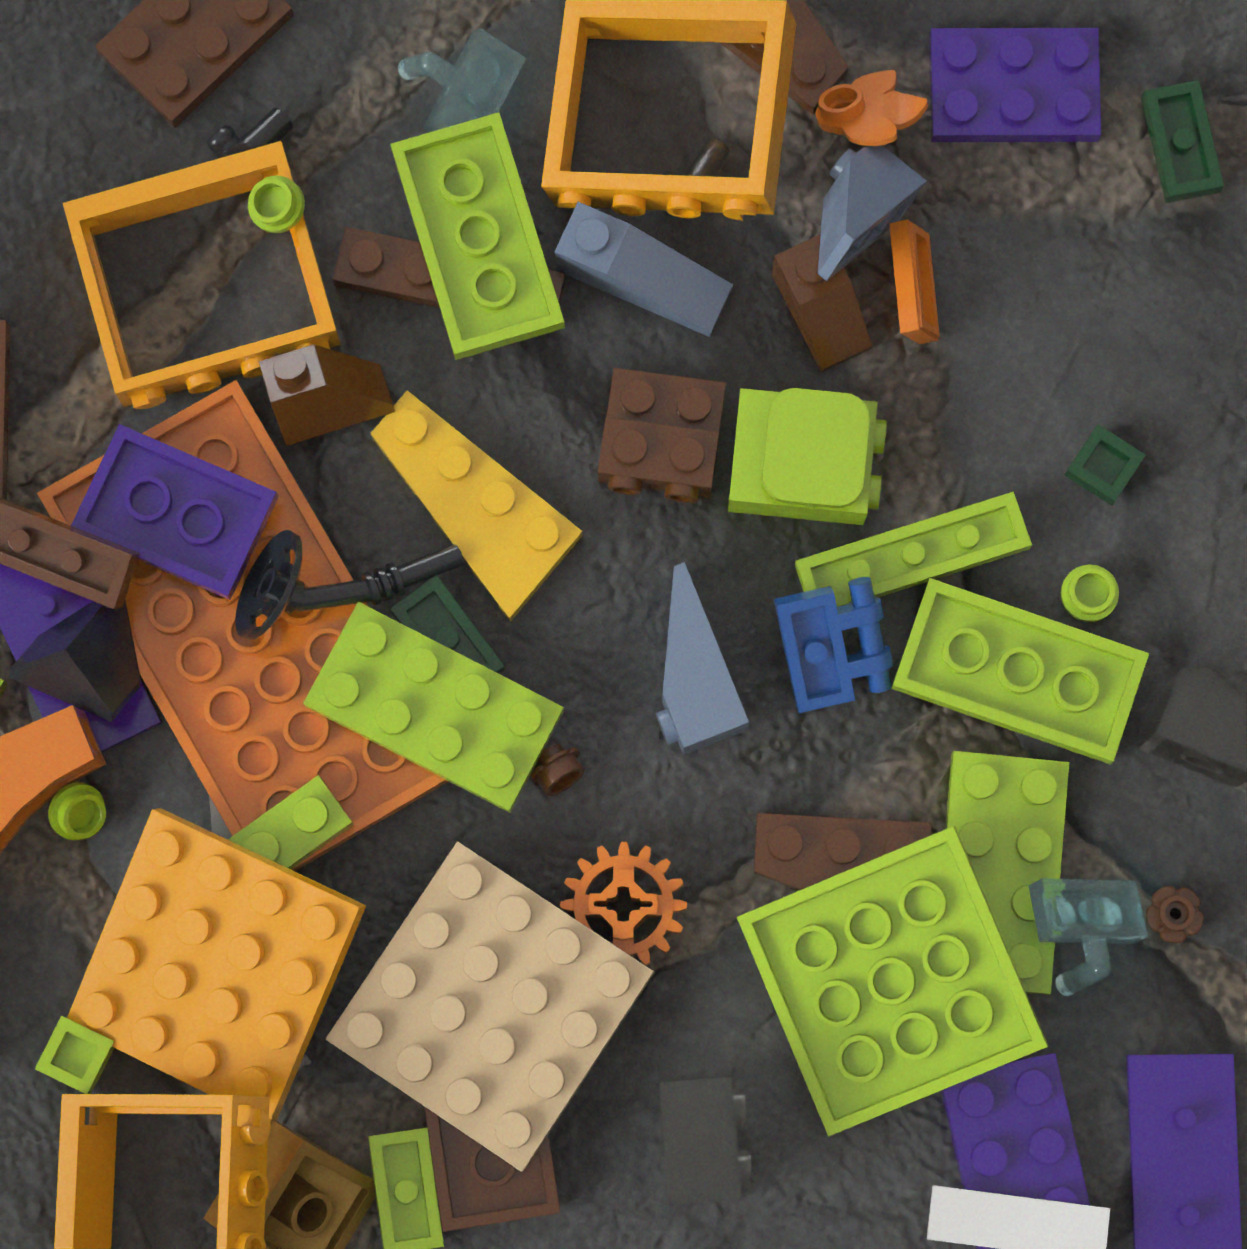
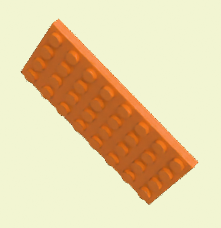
M237 380L143 432L142 434L276 491L279 496L231 600L139 560L137 561L125 597L139 673L231 835H235L319 775L354 825L291 869L296 871L449 782L304 706V700L356 604L302 612L294 610L292 613L283 611L279 619L257 639L247 640L238 635L235 626V616L243 585L261 551L273 537L282 531L290 530L301 538L302 566L298 580L304 582L305 588L354 580ZM104 455L37 493L51 518L68 525L72 524ZM290 550V563L294 564L295 551ZM263 614L256 617L257 627L261 626L268 617Z

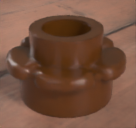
M555 744L543 750L530 776L531 782L535 786H540L546 796H554L570 788L585 772V769L577 759L580 756V751L577 748L565 750L561 744Z
M1165 886L1158 889L1152 895V904L1146 909V921L1149 928L1157 932L1162 940L1169 943H1181L1186 940V936H1193L1199 932L1203 925L1204 914L1199 910L1201 901L1195 892L1186 887L1175 889L1173 886ZM1176 908L1180 911L1179 919L1171 918V909Z

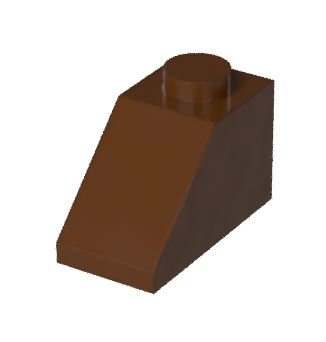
M819 234L774 255L772 276L822 373L871 350L872 343L851 280L844 267L827 281L818 275L821 236Z
M314 344L259 361L270 403L286 446L395 412L381 365Z

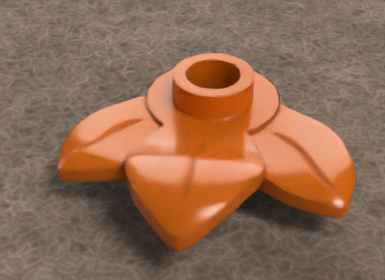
M895 70L879 71L863 75L855 79L852 84H840L825 90L818 100L819 106L816 109V119L822 130L837 135H845L852 143L862 146H881L897 140V130H902L915 124L927 110L928 102L926 98L894 91L897 83Z

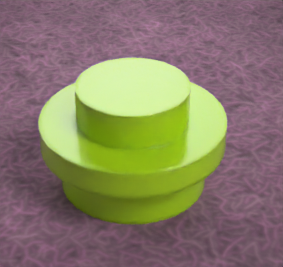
M278 175L269 176L259 181L252 188L248 199V211L252 221L259 228L269 233H283L293 228L301 219L305 207L304 195L300 187L289 178Z
M1088 564L1073 569L1066 576L1061 587V600L1064 608L1072 617L1083 622H1097L1106 618L1114 610L1119 599V587L1114 576L1108 570L1098 565Z
M82 782L71 783L61 788L51 800L48 810L49 823L52 829L68 840H81L95 835L102 828L106 819L105 803L100 792L91 785Z

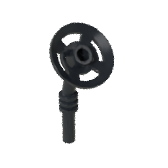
M290 530L282 531L264 547L246 578L236 609V631L239 636L247 640H254L264 634L279 619L283 611L286 613H292L294 610L302 612L369 601L373 605H378L381 603V597L385 601L391 600L393 592L397 596L404 595L406 587L464 566L462 553L455 544L397 567L392 562L388 563L385 566L386 571L381 567L375 568L373 576L367 571L362 573V580L305 588L304 582L298 580L302 566L301 538ZM290 550L295 551L294 564L290 563ZM262 614L267 616L268 618L265 622L257 627L256 617Z

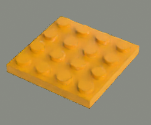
M162 808L152 809L67 1018L113 1040L112 1047L209 1095L270 1097V1122L272 1119L277 1121L367 905Z

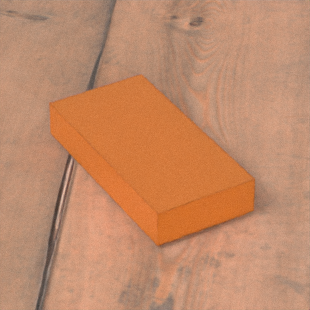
M908 219L889 223L900 333L918 344L938 341L940 334L930 235Z

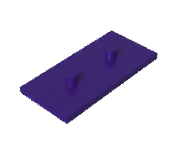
M0 564V629L16 661L40 634L92 602V600ZM142 680L140 688L112 722L85 711L102 753L162 724ZM28 686L43 718L71 706L69 703Z
M1234 1054L1126 1055L1133 1249H1242Z

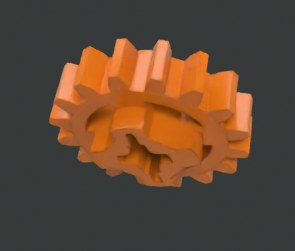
M621 842L618 855L610 857L604 846L597 847L599 862L592 865L582 858L577 861L581 872L584 874L581 880L575 878L565 879V886L575 892L574 899L561 901L560 909L566 912H573L575 919L589 929L591 928L586 917L602 918L613 929V945L630 956L638 955L639 960L645 966L651 965L648 950L655 946L658 950L667 954L671 949L664 938L667 932L681 934L683 931V926L672 919L673 913L687 910V902L673 899L672 893L683 887V881L681 878L667 881L664 875L671 865L667 858L655 866L649 862L651 847L645 845L638 857L630 856L627 842ZM613 869V881L601 893H590V895H587L592 883L600 875ZM635 869L651 877L659 887L662 895L646 894L635 883ZM620 891H628L633 902H641V905H651V907H640V910L631 911L629 921L624 922L618 921L616 911L596 906L608 905V902L617 901ZM662 917L659 925L651 935L634 944V931L647 918Z

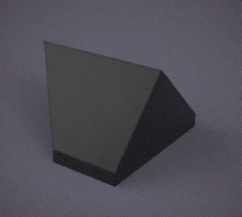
M124 600L123 607L112 609L92 601L43 632L10 668L9 678L112 722L140 688L141 682L126 600Z

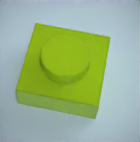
M61 1016L35 1070L84 1094H92L114 1050V1047H112L114 1041L65 1016Z

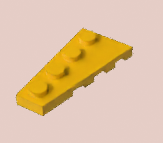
M407 390L394 405L395 412L386 414L371 432V436L412 492L431 514L445 536L449 538L453 545L456 544L459 547L469 568L511 622L580 540L583 532Z

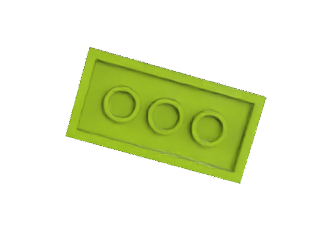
M494 113L391 143L394 160L455 360L564 329V318L500 113Z
M929 578L891 689L1111 765L1114 762L1149 653Z
M360 602L356 604L303 702L305 707L509 813H511L564 712V707Z
M953 751L951 755L945 829L952 826L956 827L1026 993L1050 995L1069 762Z

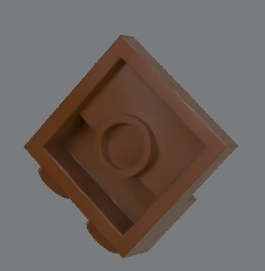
M614 368L597 472L598 482L608 483L607 489L609 491L624 495H640L642 488L665 491L664 497L666 499L683 503H696L699 496L711 497L726 382Z

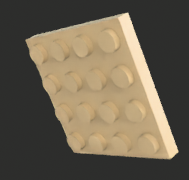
M457 841L326 1037V1040L513 1167L524 1172L655 972Z

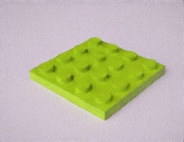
M955 826L737 917L828 1137L1048 1047L1047 1040Z

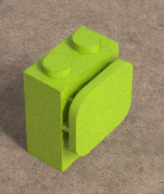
M740 388L728 512L864 525L868 509L878 510L880 500L881 476L871 475L873 453L883 454L887 421L876 419L878 402L861 400L853 394L801 388H790L781 392Z

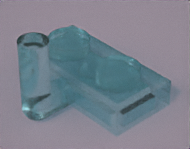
M477 29L472 31L455 66L433 52H425L402 59L398 65V72L406 80L429 76L444 86L423 126L424 129L432 132L498 113L526 57L483 29Z
M1041 878L1029 885L1039 942L1083 944L1086 961L1061 973L1056 978L1057 990L1064 996H1070L1108 977L1111 972V963L1107 943L1134 944L1148 937L1137 881Z

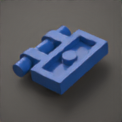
M860 577L848 582L852 601L844 606L837 607L831 586L774 599L795 705L799 713L855 701L851 681L853 678L866 676L869 691L872 693H880L892 688L889 669L893 666L891 649L883 644L879 621L884 618L881 599L874 597L871 578ZM857 627L861 650L855 654L846 655L842 630Z

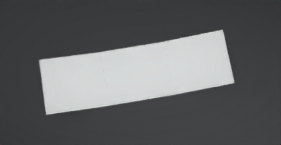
M933 1185L927 1240L997 1249H1106L1110 1208Z

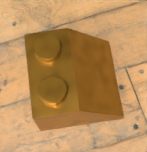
M272 1119L267 1151V1180L269 1189L265 1203L264 1241L266 1249H345L376 1198L373 1178L303 1135ZM219 1193L203 1218L215 1228L218 1225Z

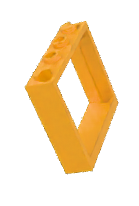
M566 0L541 184L542 189L554 206L575 209L577 202H580L592 208H612L614 212L626 216H641L646 213V210H663L675 217L697 218L701 216V212L723 213L724 216L730 219L743 221V215H774L796 31V21L787 0ZM587 40L764 43L749 178L570 172Z
M281 141L63 203L113 388L124 407L133 405L135 409L152 408L164 403L168 394L186 389L191 394L211 391L222 384L221 379L241 373L245 378L263 376L259 361L313 344L327 349L341 345L303 214L299 222L290 229L317 322L316 325L135 377L132 374L94 236L249 192L259 181L269 176H284L294 182Z
M62 1094L54 1249H111L118 1114L222 1115L217 1249H266L264 1228L265 1203L269 1189L267 1180L268 1137L271 1130L269 1118L270 1097L244 1095ZM85 1107H90L89 1125H85Z

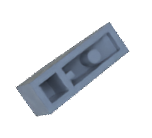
M883 145L865 146L857 153L850 148L840 157L830 171L829 175L835 179V182L823 198L818 275L826 281L890 229L889 223L900 221L927 182Z
M577 202L554 252L556 271L565 273L567 276L708 337L711 336L733 288V284L633 225L580 202Z
M685 562L674 566L662 694V703L665 710L656 713L667 744L671 745L678 742L683 755L748 730L749 725L748 718Z

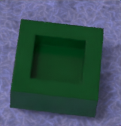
M1097 424L1064 475L1113 506L1146 454Z

